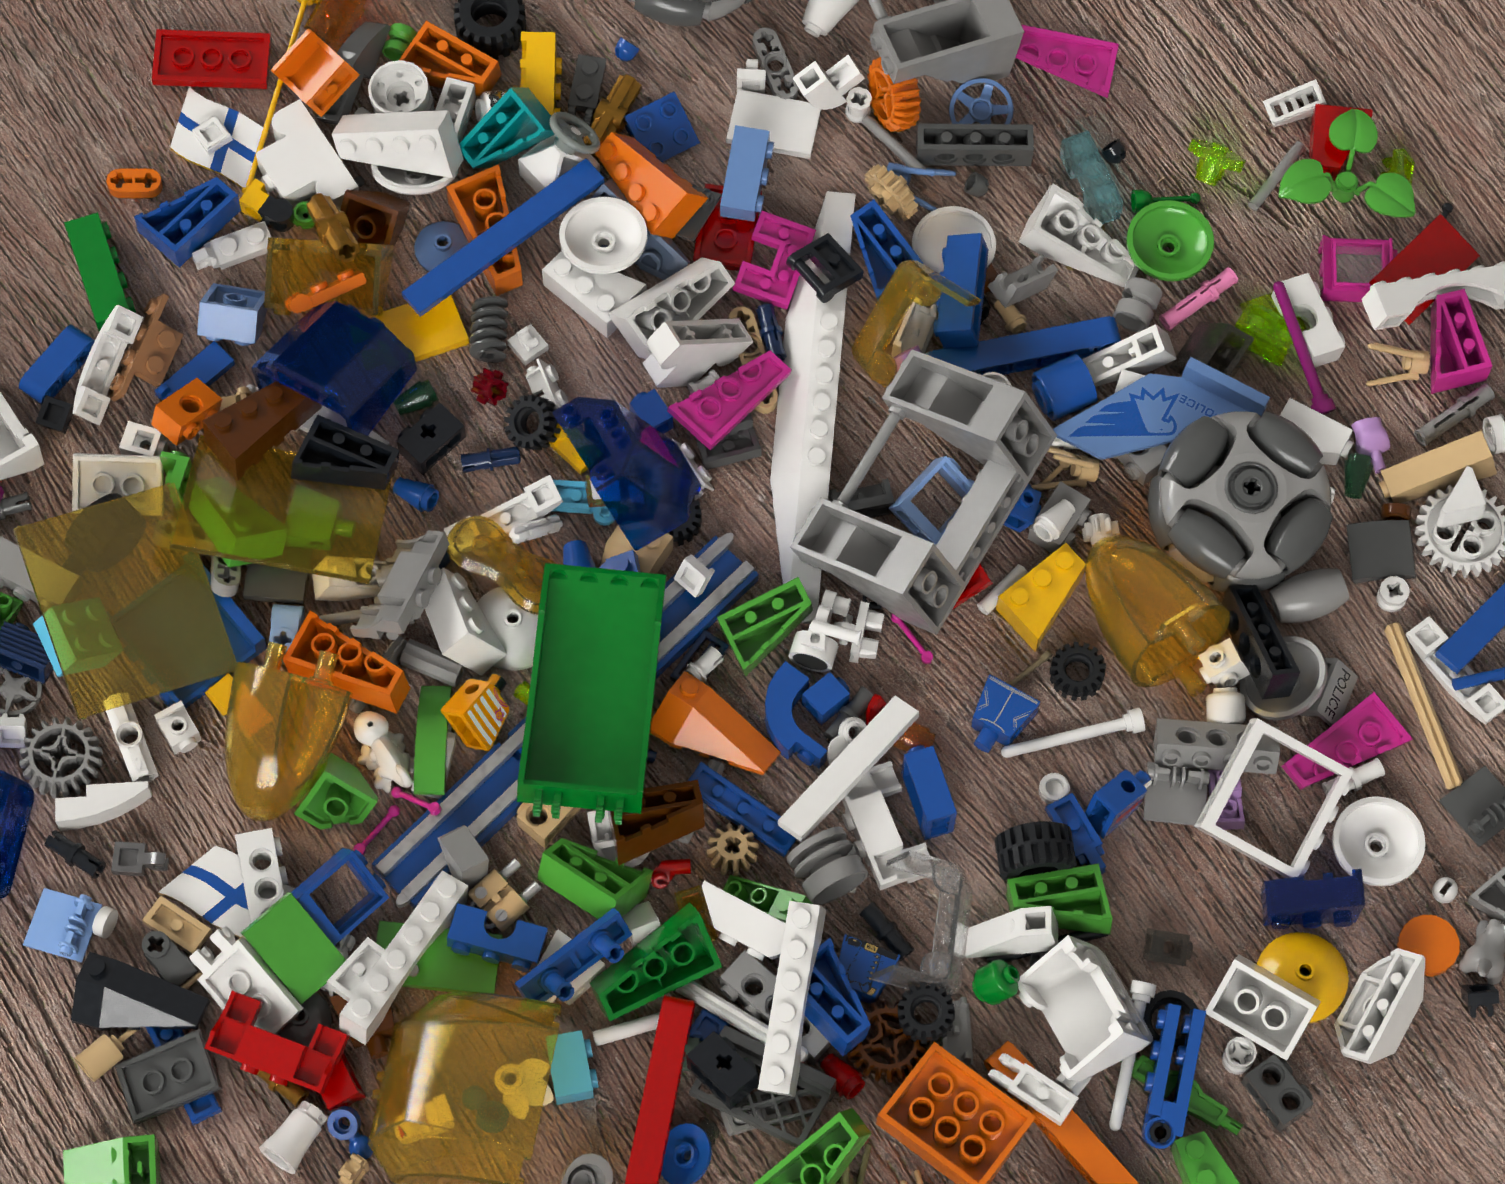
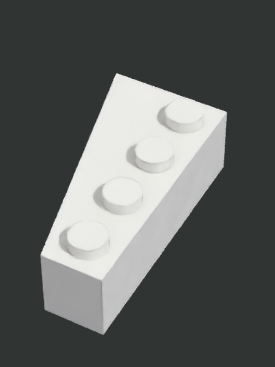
M701 257L608 313V316L636 355L647 359L652 352L646 342L665 321L699 320L735 282L720 261Z

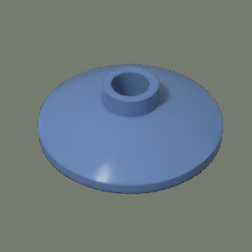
M447 221L435 222L425 227L417 236L414 246L415 256L419 264L430 272L469 242L460 225ZM441 241L448 242L446 246L438 245V243Z

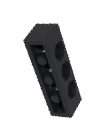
M1242 584L1228 586L1218 611L1261 698L1290 697L1300 670L1257 585Z

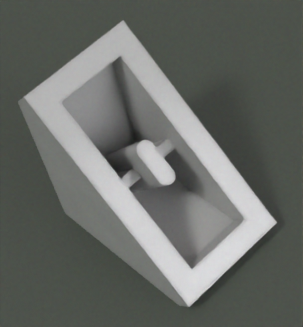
M466 825L437 838L451 876L467 884L468 890L472 889L488 874L489 858Z

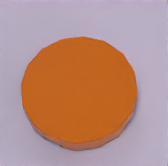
M1424 914L1412 918L1403 926L1398 936L1397 948L1423 955L1426 959L1425 976L1433 977L1445 973L1454 965L1460 952V940L1456 930L1448 921L1436 915Z

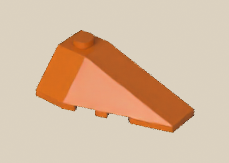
M686 671L669 689L652 718L650 733L669 746L680 750L682 747L700 752L699 756L709 758V755L726 760L731 766L764 775L781 753L711 687Z

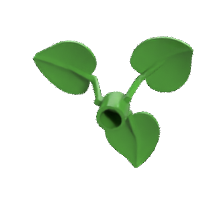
M1350 109L1336 117L1329 129L1331 143L1339 150H1350L1346 170L1337 175L1335 182L1329 172L1323 173V167L1319 161L1302 159L1288 168L1279 187V198L1291 199L1304 204L1320 203L1327 198L1330 191L1337 201L1346 203L1351 201L1355 195L1359 196L1362 191L1369 188L1365 193L1364 200L1373 211L1398 218L1413 217L1416 212L1412 186L1400 174L1384 173L1377 178L1376 183L1369 181L1358 187V178L1351 172L1355 151L1365 154L1371 152L1378 139L1375 123L1369 115L1358 109Z

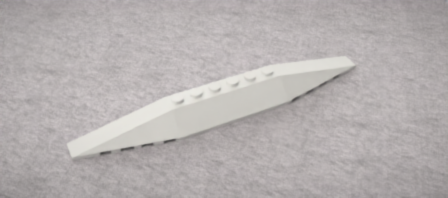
M827 191L816 223L813 241L829 233L850 255L853 229L850 215L854 213L856 194ZM810 259L805 261L824 284L830 282ZM800 275L785 321L783 346L787 357L783 362L792 370L791 374L779 385L770 485L782 583L785 584L799 577L813 607V611L801 623L811 624L818 610L822 569L801 561L790 546L795 535L800 532L809 517L810 511L816 506L819 499L828 500L847 288L836 293L830 301L822 303L816 297L817 292Z

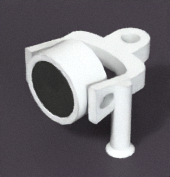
M825 590L821 605H819L816 616L812 620L808 631H797L788 655L794 664L816 672L830 671L839 647L838 643L830 637L855 643L858 647L862 630L858 632L830 624L832 613L847 617L851 598L837 596L838 592Z

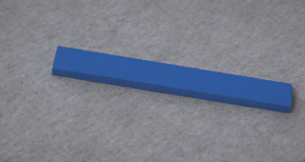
M585 158L403 290L402 297L420 317L601 186L605 182L604 177Z

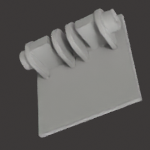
M1147 762V774L1151 778L1152 784L1146 788L1143 820L1194 826L1206 804L1207 784H1209L1210 779L1208 769L1158 766V764L1154 765V762Z

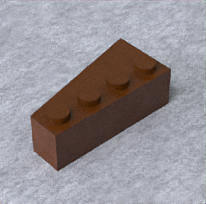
M305 367L292 372L202 420L206 445L232 476L239 481L252 464L256 466L264 459L263 455L273 446L278 447L291 430L296 431L322 408L320 385Z

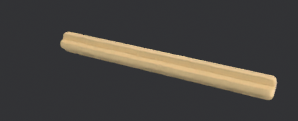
M1398 622L1389 624L1384 632L1446 788L1448 790L1455 789L1463 783V780L1401 624Z

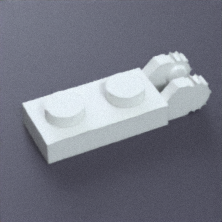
M1002 1053L999 1061L1006 1068L1018 1073L1017 1076L1012 1080L1000 1071L991 1069L988 1073L989 1078L999 1086L1008 1089L1007 1092L1061 1126L1077 1103L1078 1097L1028 1064H1022L1008 1054Z

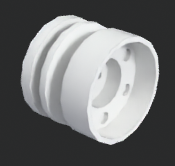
M403 60L391 61L380 66L371 76L368 91L374 113L435 111L434 100L427 77L422 69L414 63Z

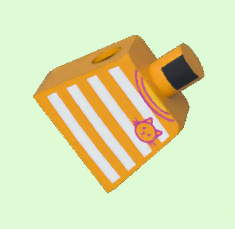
M491 674L487 681L468 679L440 710L466 747L490 751L509 713V706L500 695L507 683L497 674Z

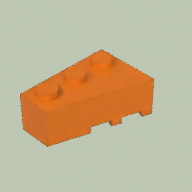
M427 20L399 59L412 62L421 68L427 77L429 86L443 89L446 78L450 77L473 83L476 96H481L485 91H491L502 75L499 62L496 59Z

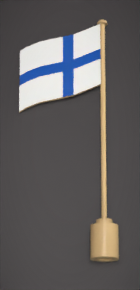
M214 846L158 892L160 895L182 903L205 921L219 929L227 926L234 936L239 939L244 937L241 932L251 924L239 856L225 848ZM282 885L284 895L295 889L288 885ZM267 888L262 890L259 895L264 899H270L275 896L276 891ZM201 970L181 987L188 989L197 982V979L203 974ZM127 1030L118 1039L114 1035L108 1037L103 1034L78 1054L74 1060L87 1077L95 1082L124 1058L121 1052L125 1048L121 1043L137 1030Z

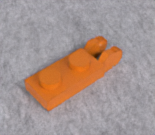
M352 268L337 274L338 279L329 284L325 280L311 286V292L305 295L299 292L292 294V296L285 300V308L294 314L301 313L302 311L305 312L366 284L367 280L361 271L354 272Z

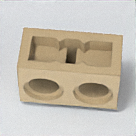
M522 803L516 812L518 814L516 816L517 825L546 849L582 808L561 806L560 818L555 819L552 818L551 814L552 805L543 804L540 815L545 816L547 820L543 824L537 825L531 822V819L534 817L533 803Z

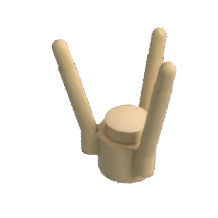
M1380 343L1368 344L1369 349L1403 356L1402 369L1407 370L1408 373L1370 380L1366 382L1367 386L1403 380H1419V374H1427L1430 363L1429 351L1408 350Z
M1050 446L1047 452L1053 453V458L1056 460L1070 463V474L1076 478L1075 480L1061 482L1070 487L1078 486L1085 488L1087 481L1095 482L1097 480L1100 465L1098 459L1088 458V456L1077 455ZM1060 481L1031 486L1035 490L1055 489Z

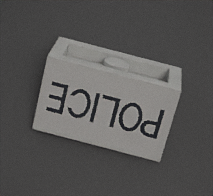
M1325 658L1327 681L1323 692L1309 709L1299 714L1300 716H1319L1330 727L1342 718L1358 679V676L1338 658Z

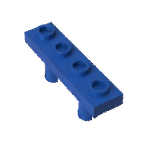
M612 908L514 984L528 1006L533 1010L553 995L561 1001H567L574 994V988L570 982L603 957L611 963L619 962L624 956V950L620 944L633 934L621 914L615 908Z

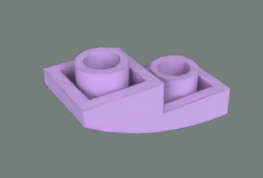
M1208 769V772H1210L1208 784L1209 797L1223 770ZM1240 779L1215 824L1224 830L1244 829L1245 818L1241 800L1242 786Z

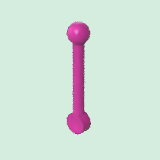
M891 614L892 622L900 626L920 652L921 661L925 664L931 663L933 654L922 647L903 620Z
M395 786L391 790L394 798L401 797L427 808L431 815H438L442 810L438 802L428 803L403 792L399 786Z
M396 805L390 806L388 814L362 843L354 845L353 850H358L364 855L367 845L392 817L399 815L400 808Z

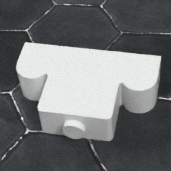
M299 99L277 111L272 118V128L276 142L256 153L258 167L263 175L261 180L268 192L273 191L278 199L287 200L291 203L292 207L315 194L322 193L324 196H330L338 211H340L345 191L359 190V186Z
M739 318L665 321L647 340L646 344L652 354L643 362V365L657 388L688 386L689 382H697L715 363L717 366H725L733 362L754 341Z

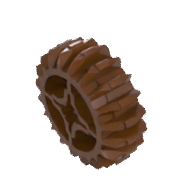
M883 1000L882 1009H878L875 1002L870 1004L871 1013L864 1009L870 1024L875 1023L877 1036L869 1040V1044L864 1046L860 1042L847 1054L848 1060L858 1059L853 1065L854 1069L860 1070L863 1067L865 1068L863 1078L867 1079L871 1073L875 1074L874 1083L879 1084L881 1076L886 1077L887 1085L892 1084L893 1076H896L898 1081L902 1083L905 1080L904 1072L909 1075L914 1068L913 1066H916L921 1059L920 1057H923L928 1050L923 1046L930 1043V1040L927 1041V1044H921V1040L918 1039L916 1042L912 1040L913 1049L911 1053L900 1062L898 1048L905 1045L906 1041L911 1039V1036H906L903 1033V1028L892 1029L886 1022L892 1021L899 1024V1001L895 1002L894 1008H888V1001ZM919 1014L914 1016L918 1022L921 1021ZM883 1035L885 1038H889V1041L893 1040L892 1051L890 1047L881 1045ZM870 1054L871 1057L876 1055L883 1056L888 1064L876 1062L868 1055Z

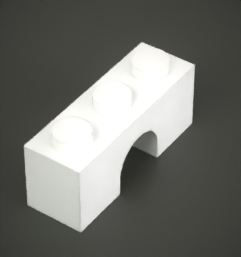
M1309 273L1281 281L1285 285L1296 318L1303 319L1310 326V330L1303 331L1302 334L1314 367L1339 360L1345 348V339L1343 334L1337 331L1333 323L1331 310L1324 305L1320 297L1321 293L1318 284L1312 281ZM1273 290L1271 298L1282 320H1285Z

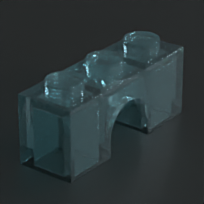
M1089 130L1063 139L1059 157L1070 179L1077 177L1083 193L1082 203L1086 212L1093 219L1097 218L1102 224L1119 219L1124 202Z

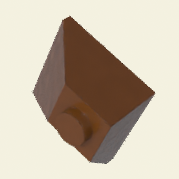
M346 190L340 211L345 212L351 232L359 244L360 252L357 254L385 264L404 228L410 202L385 192Z

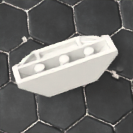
M704 880L702 890L714 929L721 932L718 938L734 947L737 942L742 943L748 947L747 954L763 961L765 956L772 960L779 958L786 923Z
M1396 948L1390 952V956L1379 960L1361 973L1334 1024L1343 1056L1372 1064L1396 1052L1423 1001L1426 960L1423 955Z

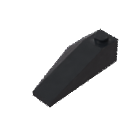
M89 952L76 978L71 1021L72 1023L99 1031H111V1028L140 1030V1027H159L161 1030L198 1029L210 1004V1000L119 960Z

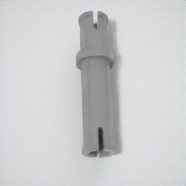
M1483 383L1467 396H1460L1456 399V403L1436 416L1420 429L1415 430L1414 435L1418 442L1425 447L1464 418L1474 416L1477 409L1495 398L1492 388L1488 384Z

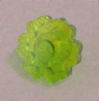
M1193 138L1188 147L1189 151L1199 157L1195 168L1197 171L1195 178L1211 186H1216L1217 182L1222 180L1226 169L1240 173L1246 162L1241 156L1230 151L1228 146L1216 141L1211 143Z

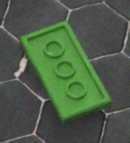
M379 920L376 943L386 950L404 923ZM447 928L435 939L417 962L419 974L415 977L408 976L402 987L494 997L499 964L486 962L481 959L482 956L477 954L460 955L451 950L452 947L447 946V935L449 932V928ZM488 933L495 939H503V935Z

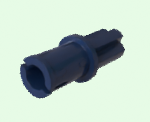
M518 447L497 450L487 448V451L461 454L463 473L482 469L494 471V467L519 464L521 462Z

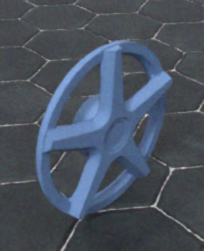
M976 78L963 83L954 92L949 105V116L952 124H972L976 121L980 124H991L990 119L992 116L1008 114L1004 124H1010L1014 112L1011 96L1005 87L987 78ZM985 83L979 98L974 99L962 92L972 84ZM993 86L997 87L1004 94L1008 105L991 104ZM956 99L969 108V113L959 122L956 121L954 115Z

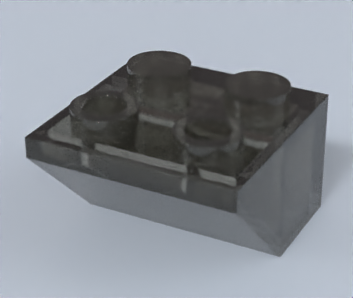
M1200 321L1176 356L1177 359L1170 365V368L1182 375L1188 360L1192 357L1233 378L1249 355L1254 338L1229 323Z

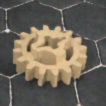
M879 164L874 165L865 174L866 178L864 180L869 184L867 188L882 210L888 211L891 215L894 214L898 220L902 219L903 221L910 219L918 211V204L914 201L916 199L914 193L909 189L904 177L894 174L892 170L888 171L884 165L881 167Z

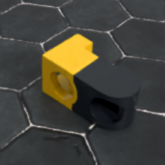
M255 178L239 199L241 212L258 222L265 221L267 227L275 231L286 232L290 230L294 225V213L291 203L287 200L275 199L268 195L265 184Z

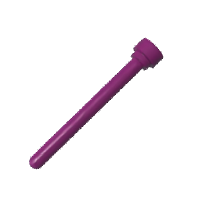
M1277 281L1274 283L1273 289L1313 396L1310 408L1323 415L1336 410L1332 398H1329L1328 394H1324L1283 282Z

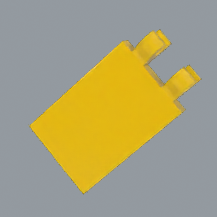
M452 295L421 317L407 303L366 317L368 325L359 324L349 328L354 346L374 340L378 349H369L359 353L364 371L384 365L386 372L469 344L468 335Z

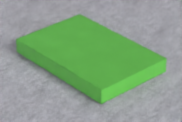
M291 892L286 893L241 932L301 1005L323 987L328 979L346 961Z

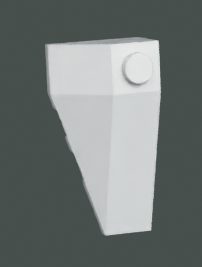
M1053 183L1029 217L1018 242L1036 253L1044 255L1048 259L1125 288L1128 279L1135 277L1139 269L1132 261L1128 250L1117 239H1112L1101 228L1103 224L1097 218L1093 219L1082 208L1084 204L1077 197Z

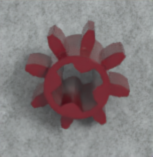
M483 368V373L474 376L471 392L478 394L476 401L484 405L489 403L496 406L497 401L506 398L509 383L502 380L504 373L496 369L491 371Z

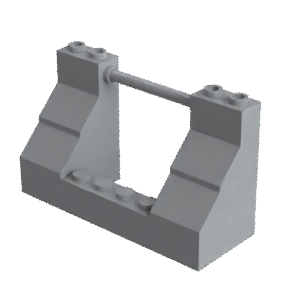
M868 0L878 20L875 21L872 34L870 35L871 46L874 51H878L881 57L882 69L886 75L890 76L893 84L923 75L945 82L952 80L961 84L976 78H987L996 81L1009 77L1024 34V30L1009 0H934L935 4L896 16H888L881 0ZM976 83L970 86L976 87L985 83Z
M912 349L907 358L901 363L899 371L887 386L882 397L889 407V416L838 499H833L832 502L823 498L819 499L816 506L810 511L809 517L800 532L795 535L790 548L801 561L831 573L901 620L937 635L1057 434L1026 391ZM904 418L921 423L953 446L960 448L985 465L978 472L968 494L963 497L954 517L947 523L946 530L937 544L849 509L847 506L897 423Z

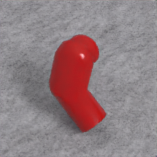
M690 859L661 861L652 873L650 881L652 886L656 889H664L675 875L691 874Z

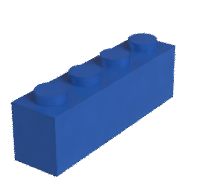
M982 233L948 235L947 245L942 249L944 271H941L939 274L941 295H938L936 299L939 314L938 319L934 320L935 337H939L943 348L978 346L989 251Z

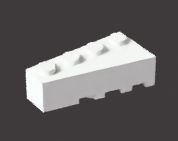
M449 110L343 115L332 132L340 159L448 178L455 176L464 160Z

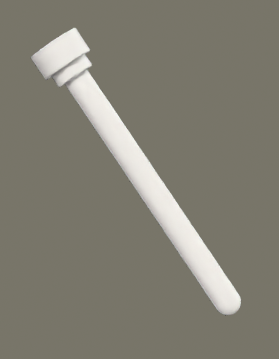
M1135 708L1127 710V714H1123L1122 718L1004 746L1001 749V754L1003 757L1009 758L1122 730L1126 732L1132 731L1135 734L1146 730L1145 721L1141 709Z
M1132 980L1130 988L1131 999L1134 1000L1136 1008L1142 1018H1144L1146 1004H1150L1151 998H1154L1157 985ZM1136 1053L1122 1060L1109 1121V1127L1112 1131H1118L1122 1126Z

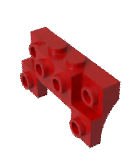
M231 991L222 1014L209 1034L204 1049L242 1063L240 1069L254 1075H258L259 1070L271 1074L269 1080L287 1087L288 1081L324 1094L335 1065H338L350 1035L318 1023L309 1046L302 1045L255 1027L254 1025L263 1002Z

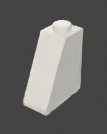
M1289 398L1280 416L1295 423L1312 438L1323 454L1319 461L1321 464L1336 465L1341 456L1344 458L1348 456L1354 442L1350 441L1352 429Z

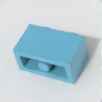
M582 1030L545 1037L556 1104L561 1105L594 1098L593 1088H598L599 1086L596 1069L589 1070L587 1058L593 1057L590 1039L584 1040Z

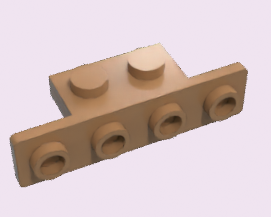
M163 293L156 298H151L144 309V313L147 315L144 322L140 325L135 342L122 358L121 363L124 366L121 373H118L111 382L110 389L113 391L109 398L115 402L125 396L134 375L155 387L162 384L183 337L182 333L158 321L169 298L168 295Z

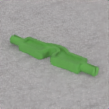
M1142 1055L1139 1059L1135 1057L1132 1077L1144 1084L1148 1071L1153 1072L1155 1062L1145 1055ZM1169 1071L1164 1099L1168 1098L1176 1088L1179 1071ZM1193 1080L1187 1114L1205 1122L1214 1129L1221 1125L1237 1136L1243 1124L1228 1116L1229 1109L1203 1093L1200 1085Z

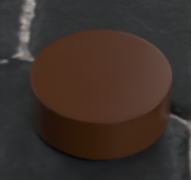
M1386 503L1382 505L1381 518L1383 520H1410L1412 508L1401 503Z

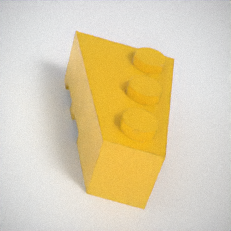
M521 31L520 87L529 88L550 115L560 112V108H555L556 100H561V83H556L557 75H562V57H557L556 32Z
M1067 543L1063 544L998 596L996 610L1034 652L1037 651L1044 636L1050 630L1056 617L1083 578L1086 563Z

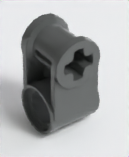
M151 931L143 938L142 950L144 956L161 979L181 986L198 972L189 958L163 932ZM153 943L158 946L162 945L163 950L161 952L157 950L152 951L151 945Z

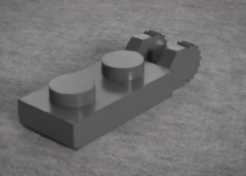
M578 54L568 100V113L576 116V111L586 112L583 121L591 127L593 116L599 103L607 63L606 58Z

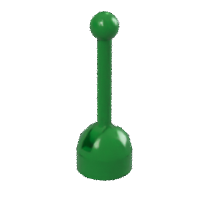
M1132 190L1131 208L1133 213H1138L1149 204L1165 200L1190 201L1193 204H1197L1200 202L1201 196L1195 192L1190 196L1153 198L1151 193L1146 190Z

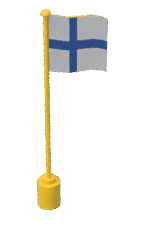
M297 0L301 3L287 51L296 42L306 6L318 3L320 0ZM278 78L264 127L238 111L204 98L189 87L170 148L188 162L224 176L241 187L244 194L254 180L258 167L256 153L264 147L283 81ZM217 115L231 134L233 140L208 155L194 136L192 129Z

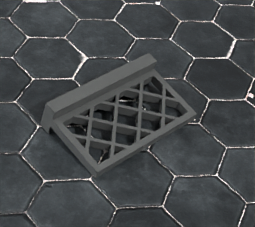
M725 1025L719 1036L721 1038L727 1037L734 1044L735 1052L744 1059L746 1057L750 1059L757 1069L761 1070L765 1044ZM801 1062L797 1088L800 1091H796L795 1097L785 1095L775 1097L774 1094L769 1093L770 1099L753 1104L749 1093L746 1096L749 1103L748 1106L741 1108L733 1107L730 1110L714 1094L709 1095L701 1091L700 1088L703 1083L698 1078L692 1085L689 1095L797 1148L808 1139L828 1101L831 1102L836 1093L837 1079ZM812 1095L820 1099L816 1108L806 1111L802 1110L799 1101L800 1097ZM794 1099L799 1113L781 1118L777 1104ZM773 1105L777 1119L768 1122L758 1119L756 1110ZM811 1116L809 1121L806 1122L805 1118ZM801 1119L804 1130L799 1138L786 1133L785 1123Z

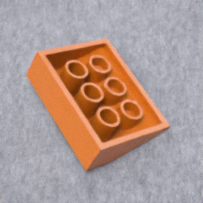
M934 1041L878 1113L876 1124L955 1184H990L1035 1121L1036 1116Z

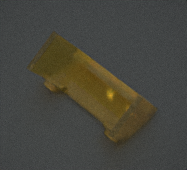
M917 260L903 261L897 266L852 346L853 358L872 380L887 388L896 375L897 363L885 350L913 302L921 306H930L938 301L943 292L967 307L978 305L981 299Z

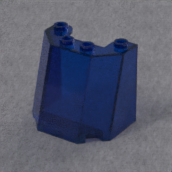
M332 301L313 307L252 366V371L258 390L277 381L340 414L346 420L348 428L368 436L417 371V365L413 352L382 321L375 317L369 318L361 314L352 305L345 306L338 301Z
M577 397L552 412L589 469L590 481L635 551L688 521L691 513L689 507L694 495L699 494L702 485L677 443L615 400Z

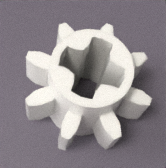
M1106 513L1091 515L1088 518V522L1084 523V528H1082L1084 542L1091 541L1092 548L1097 550L1112 547L1114 540H1118V535L1120 534L1118 520L1111 521L1110 515Z

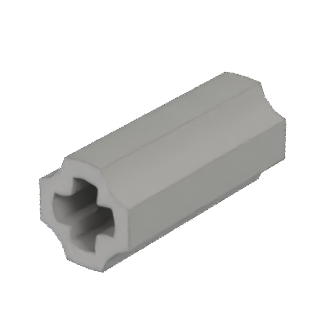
M412 639L407 642L400 658V665L453 687H457L466 668L442 655L441 651Z

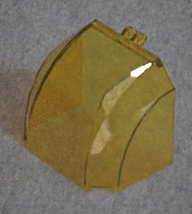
M453 992L434 997L395 1023L385 1071H378L376 1075V1080L382 1083L381 1089H374L372 1092V1098L378 1100L368 1141L369 1147L392 1182L399 1184H524L525 1179L519 1178L524 1159L531 1161L560 1025V1023L554 1022L557 1015H560L561 1005L502 994Z

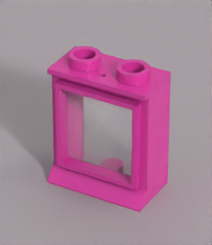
M1323 234L1318 248V254H1322L1319 270L1320 277H1323V287L1320 295L1322 301L1362 302L1361 299L1370 290L1371 285L1369 282L1398 254L1397 249H1393L1392 238H1389V240L1330 238Z

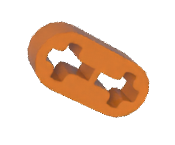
M149 168L114 169L107 175L106 179L110 194L116 198H154L161 193L163 188L160 174L156 170ZM124 179L122 187L117 188L116 184H118V180ZM153 179L151 187L146 188L147 180Z

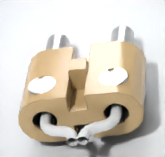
M515 858L500 872L494 868L468 892V895L473 900L470 903L471 907L477 904L480 909L488 911V918L493 923H487L485 928L491 929L497 926L503 933L530 908L527 902L542 889L534 881L521 894H518L509 885L507 879L522 866Z

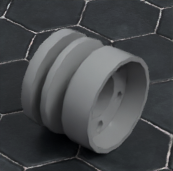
M840 826L829 828L809 837L796 846L787 856L790 867L795 868V876L797 878L808 877L803 882L802 888L808 899L815 905H823L844 896L868 877V871L859 855H848L852 850L853 844L851 841L845 840L847 834L844 828Z

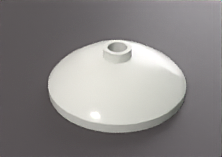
M371 164L373 177L380 185L390 191L404 195H424L436 192L451 183L459 171L458 169L453 178Z
M613 197L591 198L580 202L565 215L559 231L560 245L564 255L576 267L596 274L615 273L628 268L640 258L647 244V226L640 212L626 201Z
M509 584L492 589L478 600L477 604L507 653L494 667L518 671L533 666L540 591L525 585ZM515 616L518 618V621L510 623L508 618Z
M1373 796L1355 801L1340 814L1333 829L1332 846L1337 861L1351 877L1371 886H1390L1404 881L1418 868L1425 852V835L1420 821L1408 807L1390 798ZM1377 844L1380 847V851L1374 852L1370 845Z

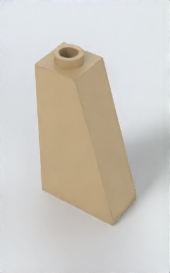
M1480 430L1381 470L1384 480L1378 483L1385 499L1391 497L1393 503H1405L1435 494L1438 489L1444 491L1448 485L1454 488L1467 466L1473 468L1477 480L1496 475L1497 471L1490 449Z

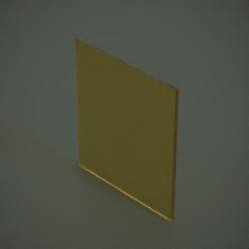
M200 435L176 526L170 541V548L370 584L392 478L386 490L291 479L292 462L297 452L271 448L263 455V460L256 466L252 464L245 471V475L237 481L206 445L204 435Z
M174 482L24 526H17L13 529L78 719H86L95 714L239 670Z

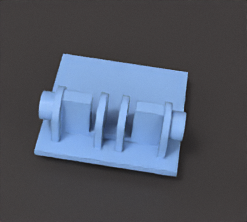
M44 888L23 946L82 963L93 934L92 925L94 918L103 905L92 902V898L84 894H80L78 898Z

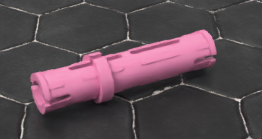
M1226 267L1224 271L1210 281H1203L1200 284V288L1182 299L1165 313L1159 315V320L1163 327L1171 331L1175 326L1193 315L1210 301H1217L1221 293L1238 283V277L1231 268Z

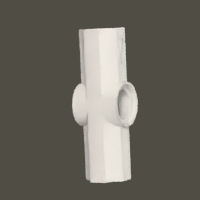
M128 693L111 695L103 701V705L132 782L148 781L150 783L159 775ZM128 735L138 736L133 743L123 742Z

